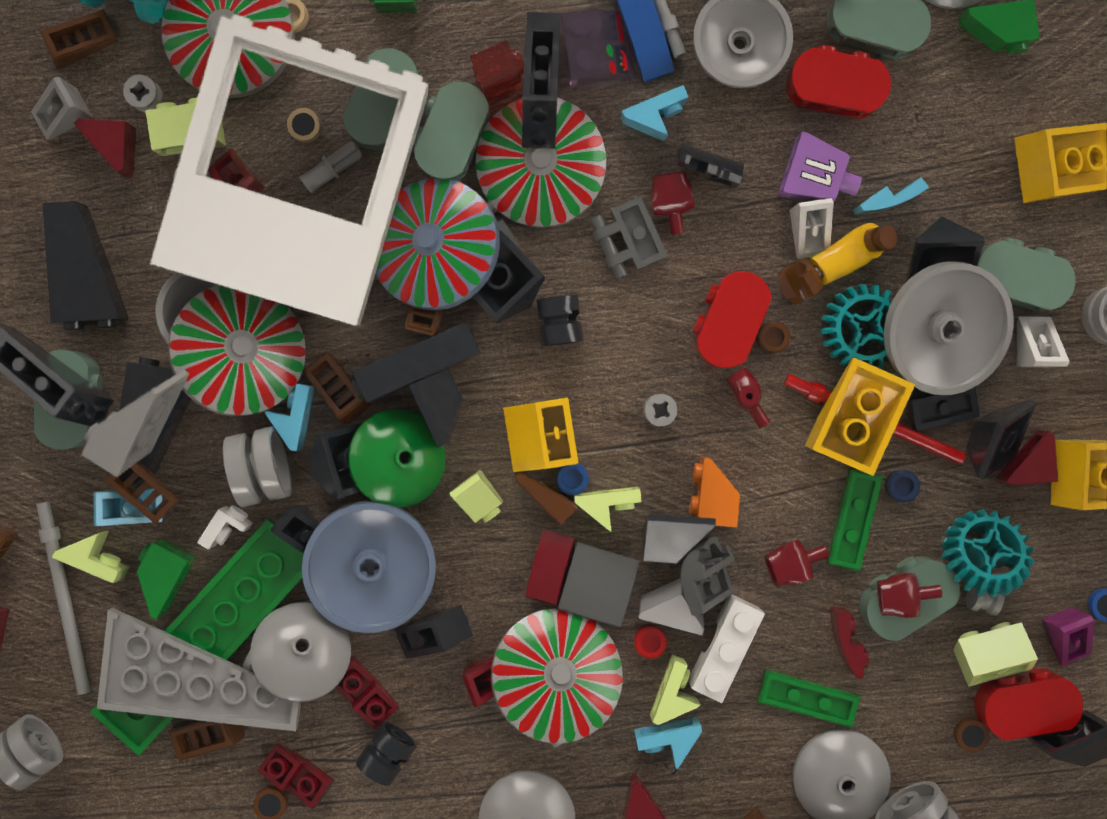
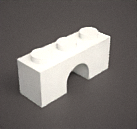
M733 594L727 597L716 620L717 629L707 651H701L689 676L688 682L693 690L720 703L723 702L765 615L758 606Z

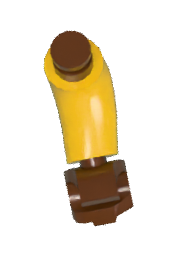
M866 223L856 227L811 259L803 258L789 264L778 273L779 281L782 284L780 290L785 299L790 298L797 305L806 298L815 296L824 285L865 266L873 259L881 256L884 250L895 247L897 243L896 231L890 225L879 227L874 223Z

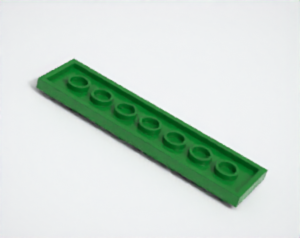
M271 518L267 519L164 632L228 660L258 628L264 618L303 579L302 560L304 554L274 535L270 529L276 523ZM97 705L90 711L91 714L138 756L145 751L174 719L173 717L97 709Z

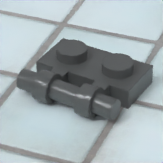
M641 196L611 209L610 212L615 221L612 224L606 226L602 215L590 219L595 231L592 235L596 242H600L607 258L604 260L608 269H612L616 280L628 275L623 263L632 259L636 270H640L668 256ZM620 232L627 249L618 253L611 236Z

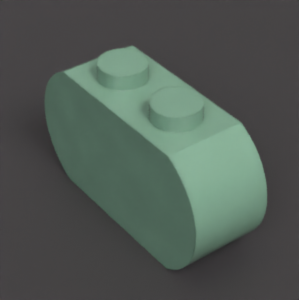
M834 0L827 12L826 28L830 38L836 44L899 61L910 56L925 42L931 29V16L928 8L921 0Z
M385 48L377 50L369 55L366 64H369V60L382 62L390 66L389 71L402 75L403 71L419 75L412 59L397 49ZM359 86L355 87L343 114V122L346 130L359 146L370 151L384 150L398 99Z
M452 82L441 87L437 97L432 96L425 110V115L428 118L424 128L420 126L418 128L414 141V146H416L414 154L418 165L428 178L460 181L467 174L477 150L480 136L489 122L490 111L486 97L476 86L467 82Z
M1004 238V241L1002 240L983 247L977 266L987 270L1001 282L1009 295L1012 305L1042 312L1061 307L1072 296L1076 282L1074 270L1068 260L1055 256L1056 252L1054 250L1044 247H1036L1033 250L1023 247L1024 242L1014 238Z
M55 350L49 352L103 392L104 379L100 374L99 365L92 357L79 351ZM34 401V434L41 443L59 450L79 448L86 445L87 441L84 440V437L90 426L54 418Z
M925 556L908 557L897 564V570L888 576L882 574L874 578L869 583L870 587L863 591L859 602L862 620L881 637L892 641H901L957 604L960 595L959 582H953L956 574L953 570L947 571L945 568L947 565ZM912 572L916 574L920 587L940 585L942 588V598L921 600V611L918 617L900 618L882 616L880 613L877 596V581L887 579L898 573Z

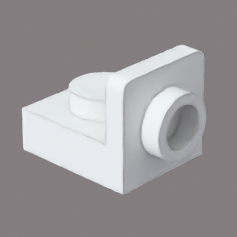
M233 505L230 508L224 506L217 510L197 543L209 550L217 544H224L232 532V528L229 525L245 532L250 529L253 523L247 519L248 514L242 509Z

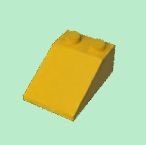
M1107 123L1045 129L1014 138L1023 203L1107 190Z
M852 357L818 415L805 446L874 476L915 384Z
M1055 440L1058 482H1052L1050 505L1077 510L1107 509V440Z

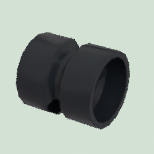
M578 295L555 296L536 300L538 318L544 321V325L540 327L542 346L583 342L582 324L576 321V317L580 314Z
M382 722L372 737L373 745H366L357 758L356 765L362 773L374 782L390 786L401 770L399 763L407 762L416 749L417 744L401 728L389 722Z

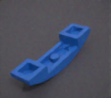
M616 0L633 47V56L643 84L674 73L667 41L653 0Z

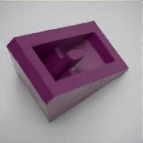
M1071 607L1041 619L1061 666L1092 655L1095 620L1091 615Z

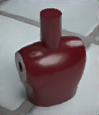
M686 171L653 176L651 198L654 214L669 215L672 235L684 233L682 213L695 208L693 190Z
M743 368L728 377L725 381L730 387L737 405L743 410L749 411L759 429L770 424V420L759 404L762 398L761 387L749 370Z
M795 540L779 546L773 552L765 555L764 559L769 575L776 587L793 586L813 579L811 564L828 558L829 553L824 545L806 551L799 540Z
M912 572L898 573L887 579L877 581V596L880 613L882 616L900 618L918 617L921 611V600L942 598V588L940 585L920 587L916 574Z

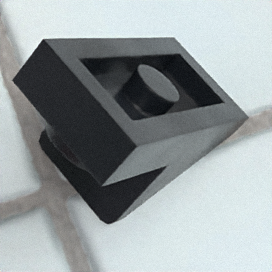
M292 505L270 530L274 535L304 554L307 542L320 521L313 517L306 505Z

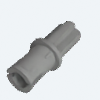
M353 141L348 142L329 157L323 156V161L305 174L300 175L299 178L309 192L313 194L314 191L334 177L340 178L339 173L361 159L362 153Z

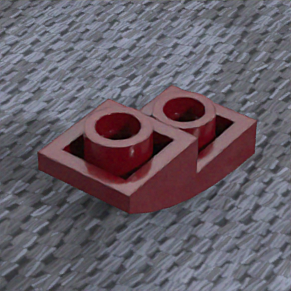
M543 530L532 565L525 594L526 598L557 606L567 577L566 569L575 545L574 538Z
M830 607L832 631L839 654L848 670L856 678H864V668H868L869 656L863 644L856 639H851V636H854L856 631L854 616H851V612L844 607Z
M352 655L344 677L335 688L352 703V709L376 730L382 722L399 708V705L381 683Z
M279 743L275 744L257 770L281 791L288 789L311 809L317 807L334 782L333 778L317 766Z

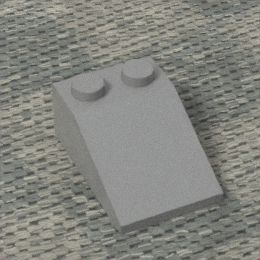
M185 370L179 372L119 412H112L102 423L93 424L84 437L87 443L81 455L118 477L151 453L190 373Z

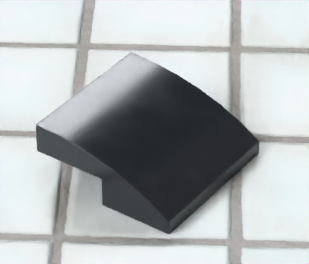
M976 386L965 392L953 395H934L914 387L907 402L915 431L980 417Z

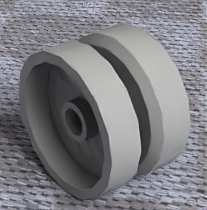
M274 426L255 430L252 440L246 433L225 437L223 442L224 468L232 495L239 506L246 507L261 503L264 494L271 501L290 496L292 485L288 457L282 438Z
M931 781L918 782L902 788L884 802L875 816V819L960 818L950 806H947L948 800L940 787Z

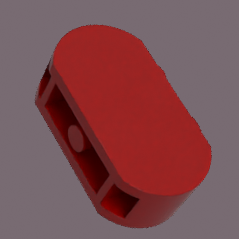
M821 45L818 48L814 47L805 51L797 59L788 72L786 90L790 100L798 108L864 119L875 112L888 98L891 90V78L886 66L880 60L870 58L868 53L855 51L846 54L838 52L836 47Z
M739 271L721 279L717 286L711 284L704 302L709 304L704 316L698 315L692 332L696 334L693 341L695 351L707 365L715 368H731L747 360L772 300L770 289L762 278L751 272Z
M1034 668L1029 670V674L1017 676V674L984 682L976 693L974 710L978 720L989 731L1005 741L1067 731L1077 725L1083 713V699L1078 688L1069 680L1049 671L1048 668Z

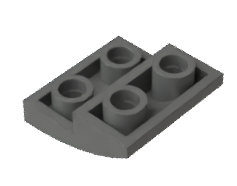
M577 542L557 609L620 628L640 561Z

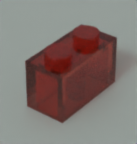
M507 40L469 56L475 79L488 103L522 88L521 77L524 76V63L518 49L511 50Z

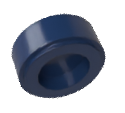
M895 470L886 478L885 490L888 496L895 501L910 502L919 494L920 481L911 471Z

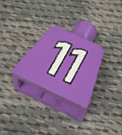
M802 131L795 139L777 197L806 202L829 198L835 201L839 191L855 196L860 188L862 177L845 172L850 157L847 153Z

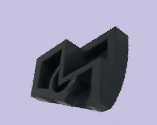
M684 143L681 144L677 156V166L706 174L705 179L733 188L740 185L744 163Z

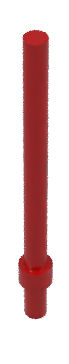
M788 374L783 383L784 386L806 395L805 399L816 404L820 402L825 404L832 393L827 391L826 386L815 381L809 383L792 374ZM897 423L893 435L959 465L966 458V453L900 423Z

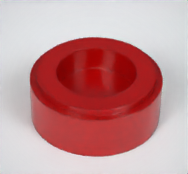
M644 625L635 633L634 646L642 657L655 659L664 653L667 647V639L664 632L658 626Z

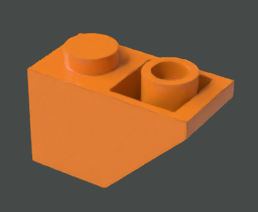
M700 456V462L694 463L692 479L693 483H697L696 496H691L689 514L694 515V517L716 518L715 526L737 528L740 504L739 492L710 458Z

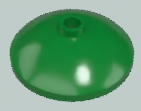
M405 409L381 411L365 420L355 432L348 452L349 470L357 488L373 502L398 508L417 504L427 498L441 481L446 463L444 445L437 446L424 417L416 412ZM403 451L408 455V461L405 464H402L399 460V455Z

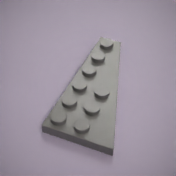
M113 607L108 609L97 709L296 731L298 729L301 702L280 699L269 693L260 684L253 672Z

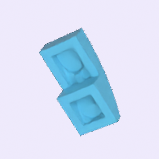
M922 177L910 183L895 195L886 186L852 211L856 216L882 212L910 200L929 187Z

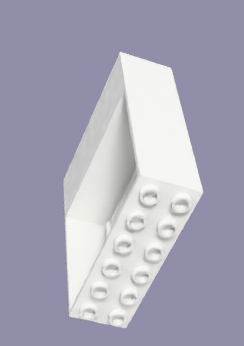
M233 15L232 19L221 16L150 264L348 324L360 325L427 101L428 84L422 82V76L413 72L403 71L402 75L389 71L390 66L376 60H369V64L355 60V54L342 49H335V53L321 49V43L309 38L302 37L299 42L287 38L288 33L281 29L267 26L265 31L253 27L254 22L247 18ZM242 49L398 99L362 225L206 177Z

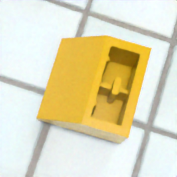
M568 397L503 408L513 472L579 464Z

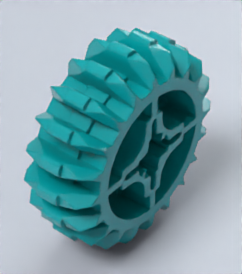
M866 284L858 285L857 292L852 286L845 289L846 297L841 293L834 296L838 305L834 303L826 305V309L832 313V316H821V321L829 323V327L820 329V334H829L830 339L825 340L822 344L824 347L834 346V349L829 353L830 358L842 355L839 360L841 367L846 366L854 357L882 370L885 368L884 360L888 363L890 361L885 350L884 330L881 328L880 320L883 314L885 317L887 316L892 301L889 302L891 291L885 290L879 296V285H873L869 292ZM856 302L873 304L871 310H867L863 316L856 313L851 314L847 311ZM842 320L843 324L846 325L850 331V337L847 341V343L849 344L848 346L845 343L841 333ZM868 322L870 326L867 328H870V333L862 335L860 332L862 329H859L860 323ZM868 340L882 345L877 352L868 356L856 353L858 348L863 347Z
M983 508L978 510L976 514L970 511L963 518H956L952 523L953 525L945 531L947 538H944L941 543V547L945 549L941 554V559L950 561L945 568L947 571L953 570L956 573L953 582L962 580L966 583L964 591H969L974 587L977 597L983 596L986 592L990 598H996L999 594L1007 596L1013 590H1018L1023 585V580L1025 581L1029 578L1031 573L1029 569L1035 561L1029 556L1033 553L1034 548L1025 545L1029 540V535L1019 534L1018 531L1021 529V524L1014 527L1009 524L1010 516L999 519L997 510L987 515ZM971 533H984L981 539H965V536ZM1005 566L1009 568L1006 574H991V570L995 567L1001 568Z

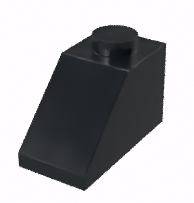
M461 605L439 610L394 629L406 659L445 652L473 636L468 618L464 614Z

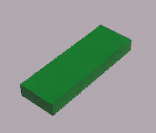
M853 469L848 470L828 552L829 557L826 563L860 572L883 480L882 476H872Z
M765 669L756 700L759 703L852 728L861 697L852 692Z

